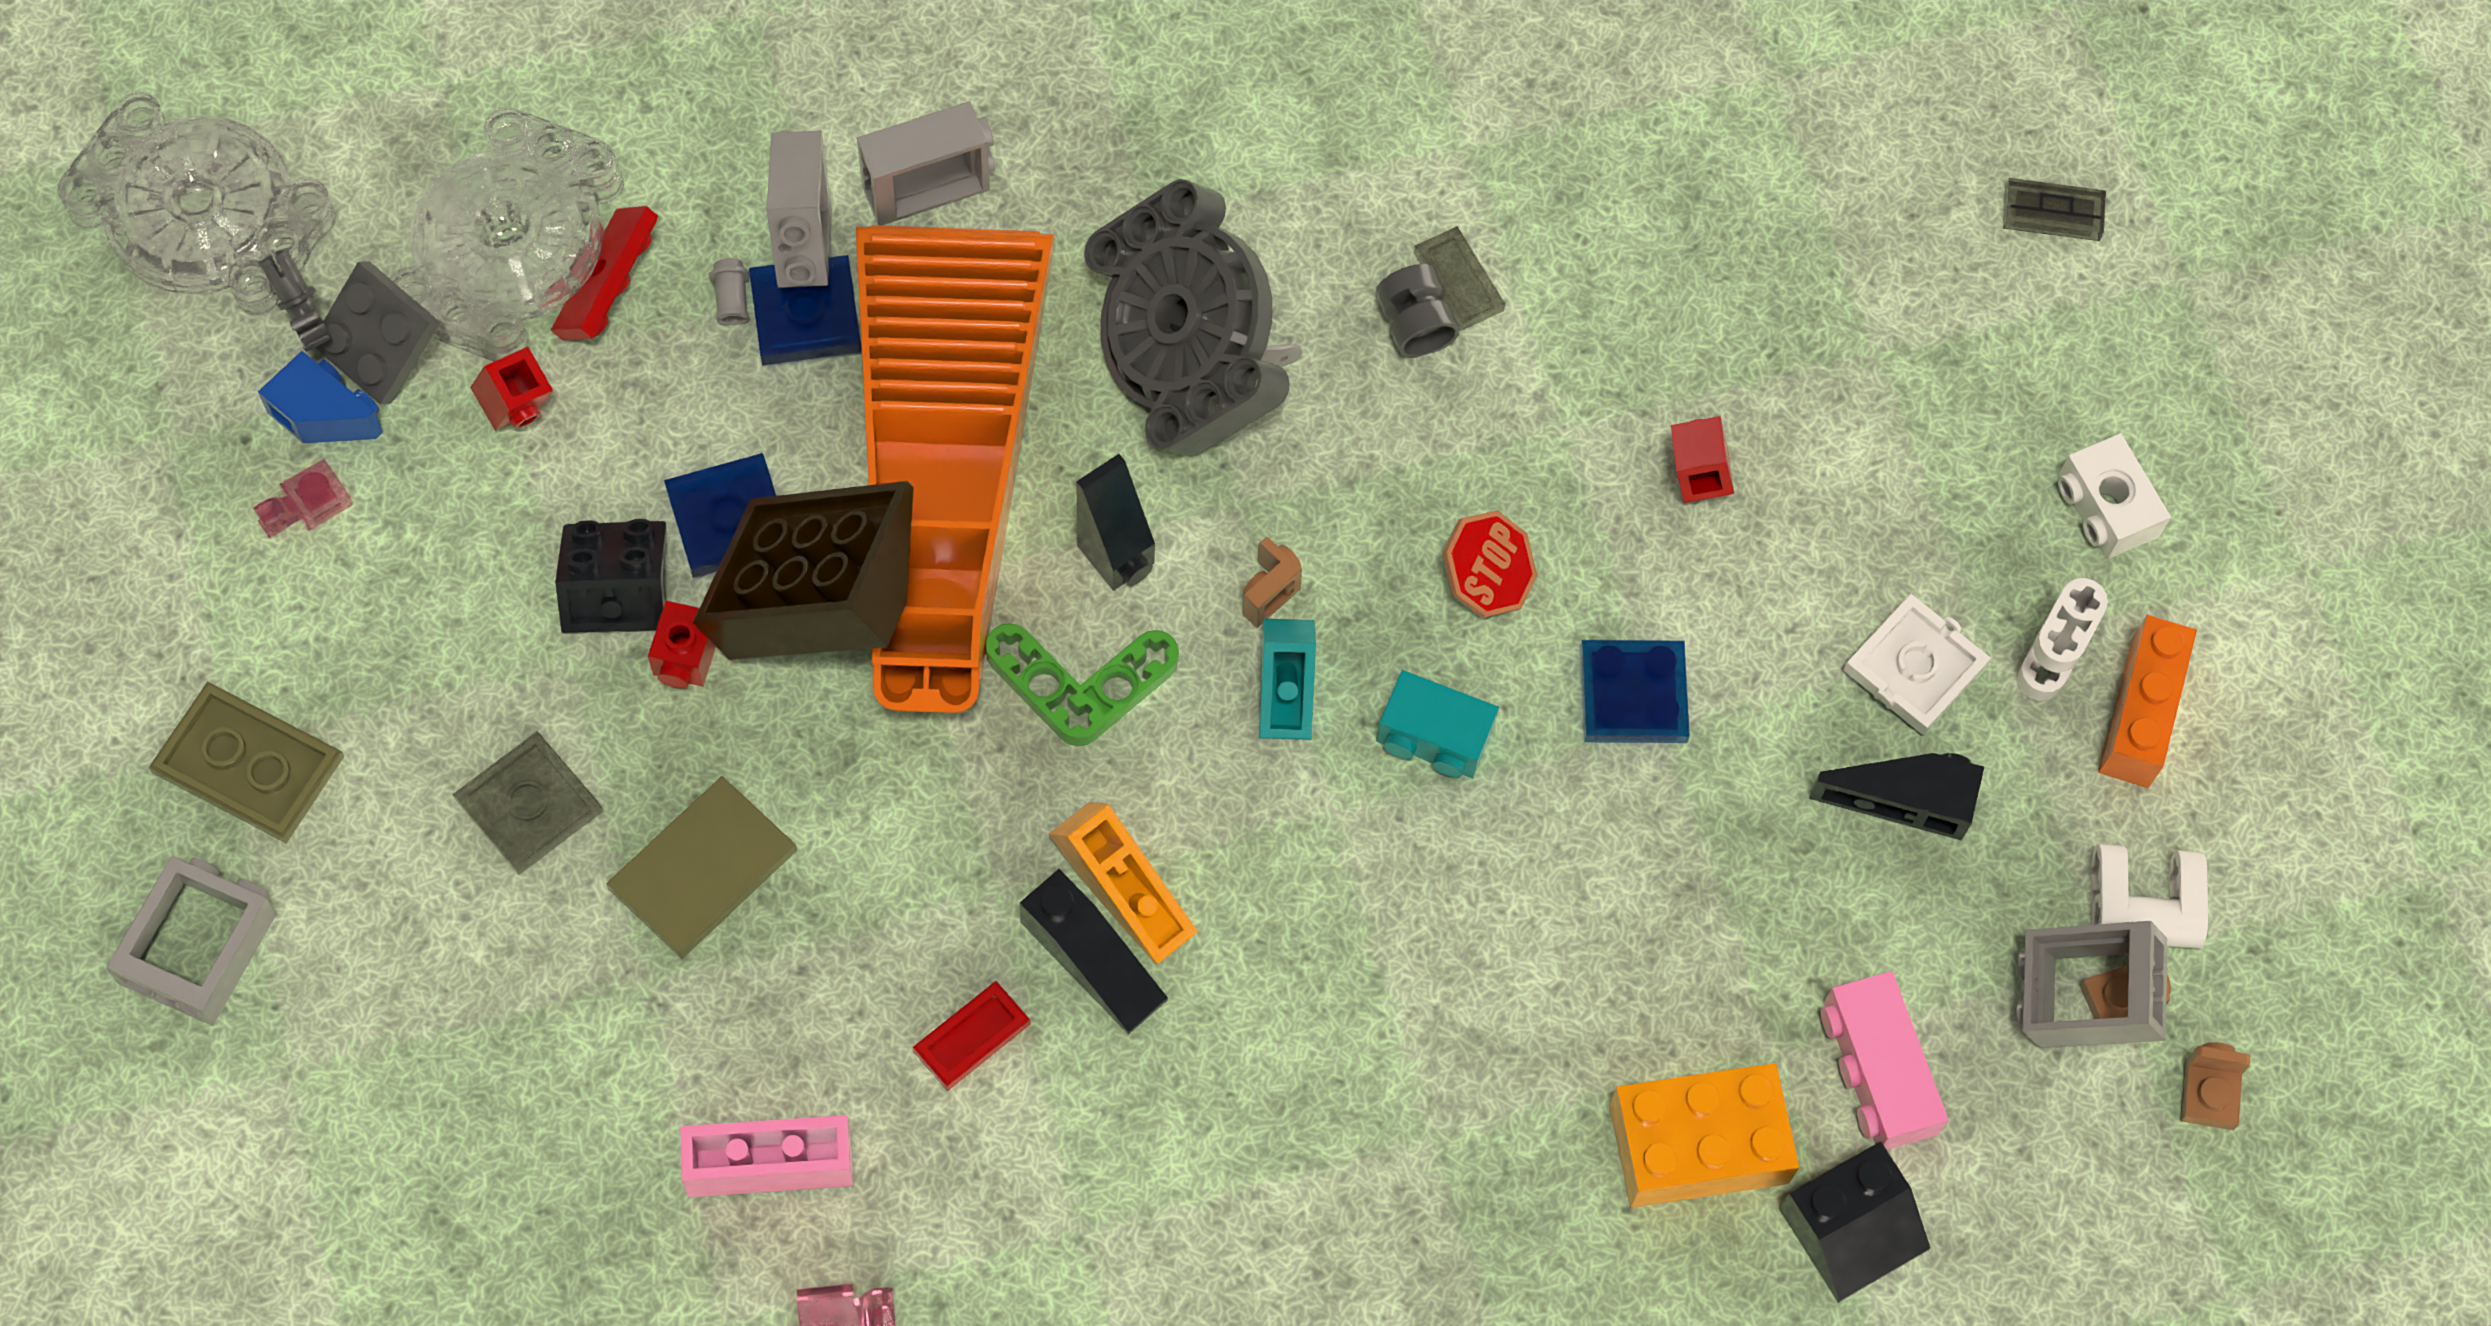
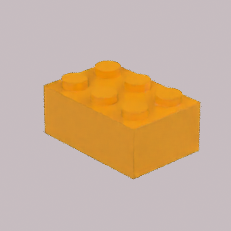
M1777 1063L1617 1086L1609 1103L1630 1208L1790 1184L1799 1169Z

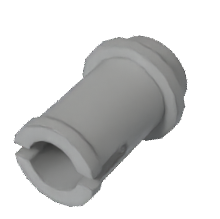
M726 258L718 260L713 264V270L709 273L710 282L715 284L717 323L724 326L744 324L749 318L745 292V282L749 279V271L743 267V262L739 259Z

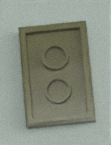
M207 681L149 766V769L156 776L287 844L344 758V755L337 748Z
M721 776L613 876L606 885L613 895L683 959L797 851V847L787 835Z

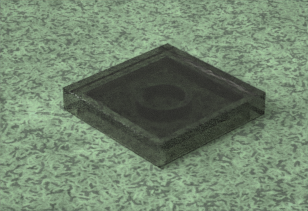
M538 731L452 794L459 806L518 876L603 812L601 804Z

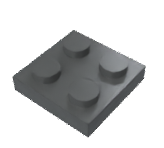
M370 261L357 262L324 319L332 339L315 348L380 405L391 404L441 322Z

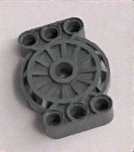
M1178 179L1095 231L1085 245L1084 257L1086 264L1091 270L1112 277L1106 290L1101 312V342L1105 361L1115 381L1126 394L1142 405L1152 408L1145 424L1147 440L1157 449L1184 456H1195L1280 406L1289 393L1290 382L1289 376L1282 367L1261 360L1267 348L1272 326V293L1267 273L1261 261L1243 239L1225 229L1219 228L1226 213L1225 200L1219 192L1188 180ZM1228 245L1233 249L1234 252L1229 251ZM1187 312H1188L1187 320H1186V322L1184 323V318H1185V316H1186V314H1187Z

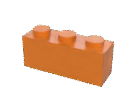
M2146 615L2132 638L2098 773L2145 788H2149L2164 767L2197 629Z

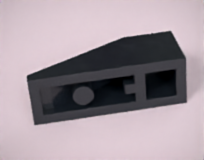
M1117 454L1076 481L1077 546L1113 591L1125 583L1129 586L1139 583L1148 576L1153 568L1152 565L1155 563V542L1126 462L1120 454Z
M1929 753L1822 771L1814 783L1809 799L1962 841L1972 824L1984 766L1973 764L1967 757L1956 753H1944L1942 755Z
M1060 869L1055 871L1019 902L1020 923L1128 1035L1168 1001V997L1099 909Z

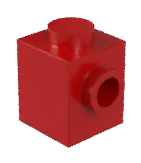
M529 347L485 365L470 387L495 431L510 424L513 425L514 429H519L534 422L541 416L540 409L553 392L551 385Z
M1721 416L1695 419L1690 422L1670 425L1676 473L1684 503L1734 494L1729 450Z
M666 600L648 653L652 673L658 676L659 681L671 687L687 688L688 684L703 687L716 646L693 624L699 608Z

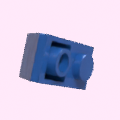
M303 351L296 355L258 391L267 414L302 443L377 439L383 433L376 415L379 412L376 403L362 390L357 389L353 393L342 384V376L329 362L324 359L315 362Z

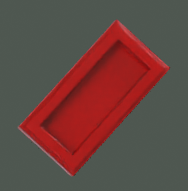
M995 981L914 1045L913 1052L946 1091H949L1031 1025V1021L1001 985Z

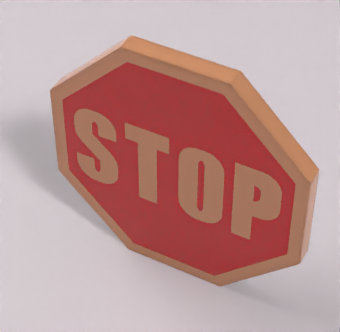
M1498 510L1458 519L1442 552L1452 596L1482 618L1522 609L1537 577L1527 532Z

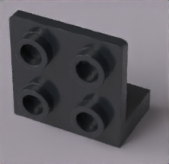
M633 519L628 522L598 523L592 520H585L563 526L555 579L561 633L657 629L665 604L663 565L667 536L665 521Z

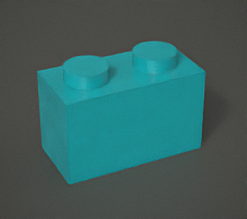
M1402 670L1379 723L1376 742L1384 744L1385 750L1396 757L1411 759L1415 756L1431 762L1435 770L1448 777L1460 778L1464 775L1473 779L1494 729L1499 706Z

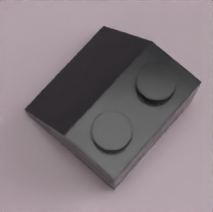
M1881 1141L1789 1193L1779 1209L1838 1303L1930 1250V1244L1912 1189Z

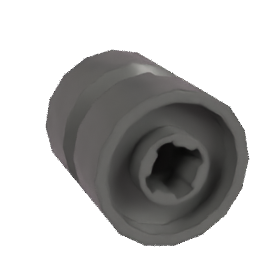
M1416 264L1401 268L1384 278L1376 287L1377 298L1385 317L1392 321L1390 331L1398 351L1403 357L1416 358L1440 351L1454 342L1459 336V325L1450 304L1443 301L1446 293L1437 270L1432 265Z

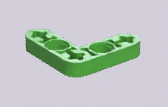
M1012 623L1001 624L989 633L986 640L987 661L992 669L1061 740L1077 747L1088 745L1100 737L1170 678L1176 671L1179 662L1178 644L1171 635L1159 630L1147 631L1137 637L1080 685L1020 625ZM1004 641L1008 645L1019 642V656L1027 664L1020 676L1016 675L1020 673V663L1013 655L1007 653L1002 657L999 656L1000 642ZM1150 647L1155 652L1162 648L1165 649V663L1161 664L1157 660L1151 661L1143 668L1142 678L1146 681L1142 682L1136 670L1146 661V649ZM1131 662L1132 665H1133V668H1132L1131 666H1129L1127 663ZM1039 674H1048L1056 678L1059 686L1055 693L1042 697L1031 691L1029 683L1033 677ZM1115 677L1124 678L1132 686V691L1124 699H1110L1102 690L1105 682ZM1068 693L1071 694V696L1067 697L1068 707L1078 716L1086 712L1089 714L1088 728L1084 729L1080 725H1076L1072 729L1068 727L1070 724L1069 714L1060 705Z

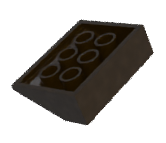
M908 481L750 499L693 624L729 660L888 647L906 606L914 487Z

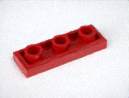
M648 206L617 208L551 328V331L561 340L593 339L606 327L608 323L607 313L616 296L620 295L627 288L630 282L629 272L637 257L649 247L652 241L650 233L657 222L658 215Z

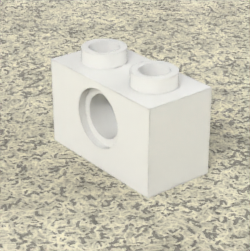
M2121 433L2068 455L2058 474V486L2062 497L2068 504L2075 505L2083 518V529L2088 541L2094 547L2099 546L2106 559L2159 538L2171 519L2169 512ZM2100 494L2113 496L2118 504L2105 501Z

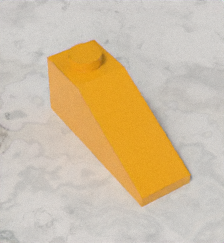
M1088 802L1048 833L1079 878L1155 964L1160 963L1198 932L1109 804Z

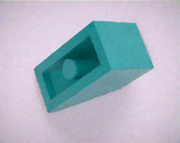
M1263 618L1259 738L1312 740L1316 659L1315 620Z

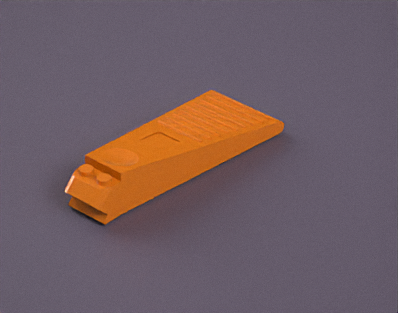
M885 225L856 227L869 485L908 481L914 487L906 606L888 647L872 648L874 695L878 702L887 709L895 711L956 713L972 707L977 700L1052 264L1055 234H1042L1040 231Z

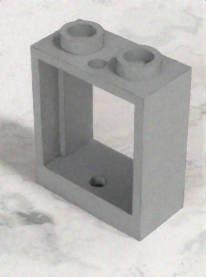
M970 101L857 137L862 188L877 225L895 222L990 191L989 172L995 170V164L989 147L994 145V140L987 119L985 117L977 118Z
M822 130L771 133L766 210L778 288L828 285L832 206Z
M171 856L106 969L119 985L214 1026L277 914L267 899V891L257 884L242 878L235 884L219 877L221 872L201 859L192 858L187 863ZM185 884L244 910L201 986L141 960Z
M2152 921L2026 930L2025 948L2020 950L2018 956L2019 972L2024 980V999H2019L2017 1003V1020L2020 1029L2040 1048L2166 1041L2167 937ZM2129 954L2128 1017L2054 1022L2056 959Z

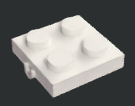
M1910 594L1848 660L1843 671L1872 693L1875 699L1883 702L1887 709L1894 711L1914 729L1924 735L1985 669L1991 657L1960 633L1961 627L1956 620L1951 617L1942 619L1914 595ZM1946 625H1951L1954 630L1950 631Z

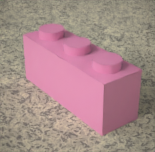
M1893 971L1833 987L1823 1003L1825 1007L1821 1008V1020L1827 1036L1830 1039H1837L1843 1057L1839 1058L1840 1073L1846 1087L1849 1089L1855 1088L1861 1104V1107L1857 1109V1116L1864 1136L1867 1139L1873 1138L1875 1144L1881 1141L1886 1150L1939 1135L1949 1119Z
M847 1115L680 1126L682 1182L688 1198L853 1186L851 1131Z

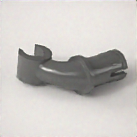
M284 248L275 252V259L283 273L280 272L271 254L259 261L258 265L263 269L281 301L277 305L280 310L285 309L292 318L289 321L291 328L297 332L303 345L302 348L307 352L332 338L324 321L317 312L313 299V294L316 292L315 288L307 286L292 260L288 248Z

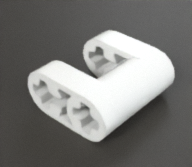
M2077 578L2068 582L2042 625L2017 675L2018 686L2029 698L2037 701H2048L2056 697L2066 683L2072 669L2084 653L2108 604L2106 592L2094 580ZM2041 666L2050 671L2049 679L2045 681L2044 685L2035 681L2036 672Z
M2097 844L2094 848L2091 862L2092 925L2152 921L2167 937L2168 947L2203 948L2208 929L2207 861L2205 854L2194 851H2174L2169 869L2170 899L2129 896L2128 853L2126 847L2122 845Z

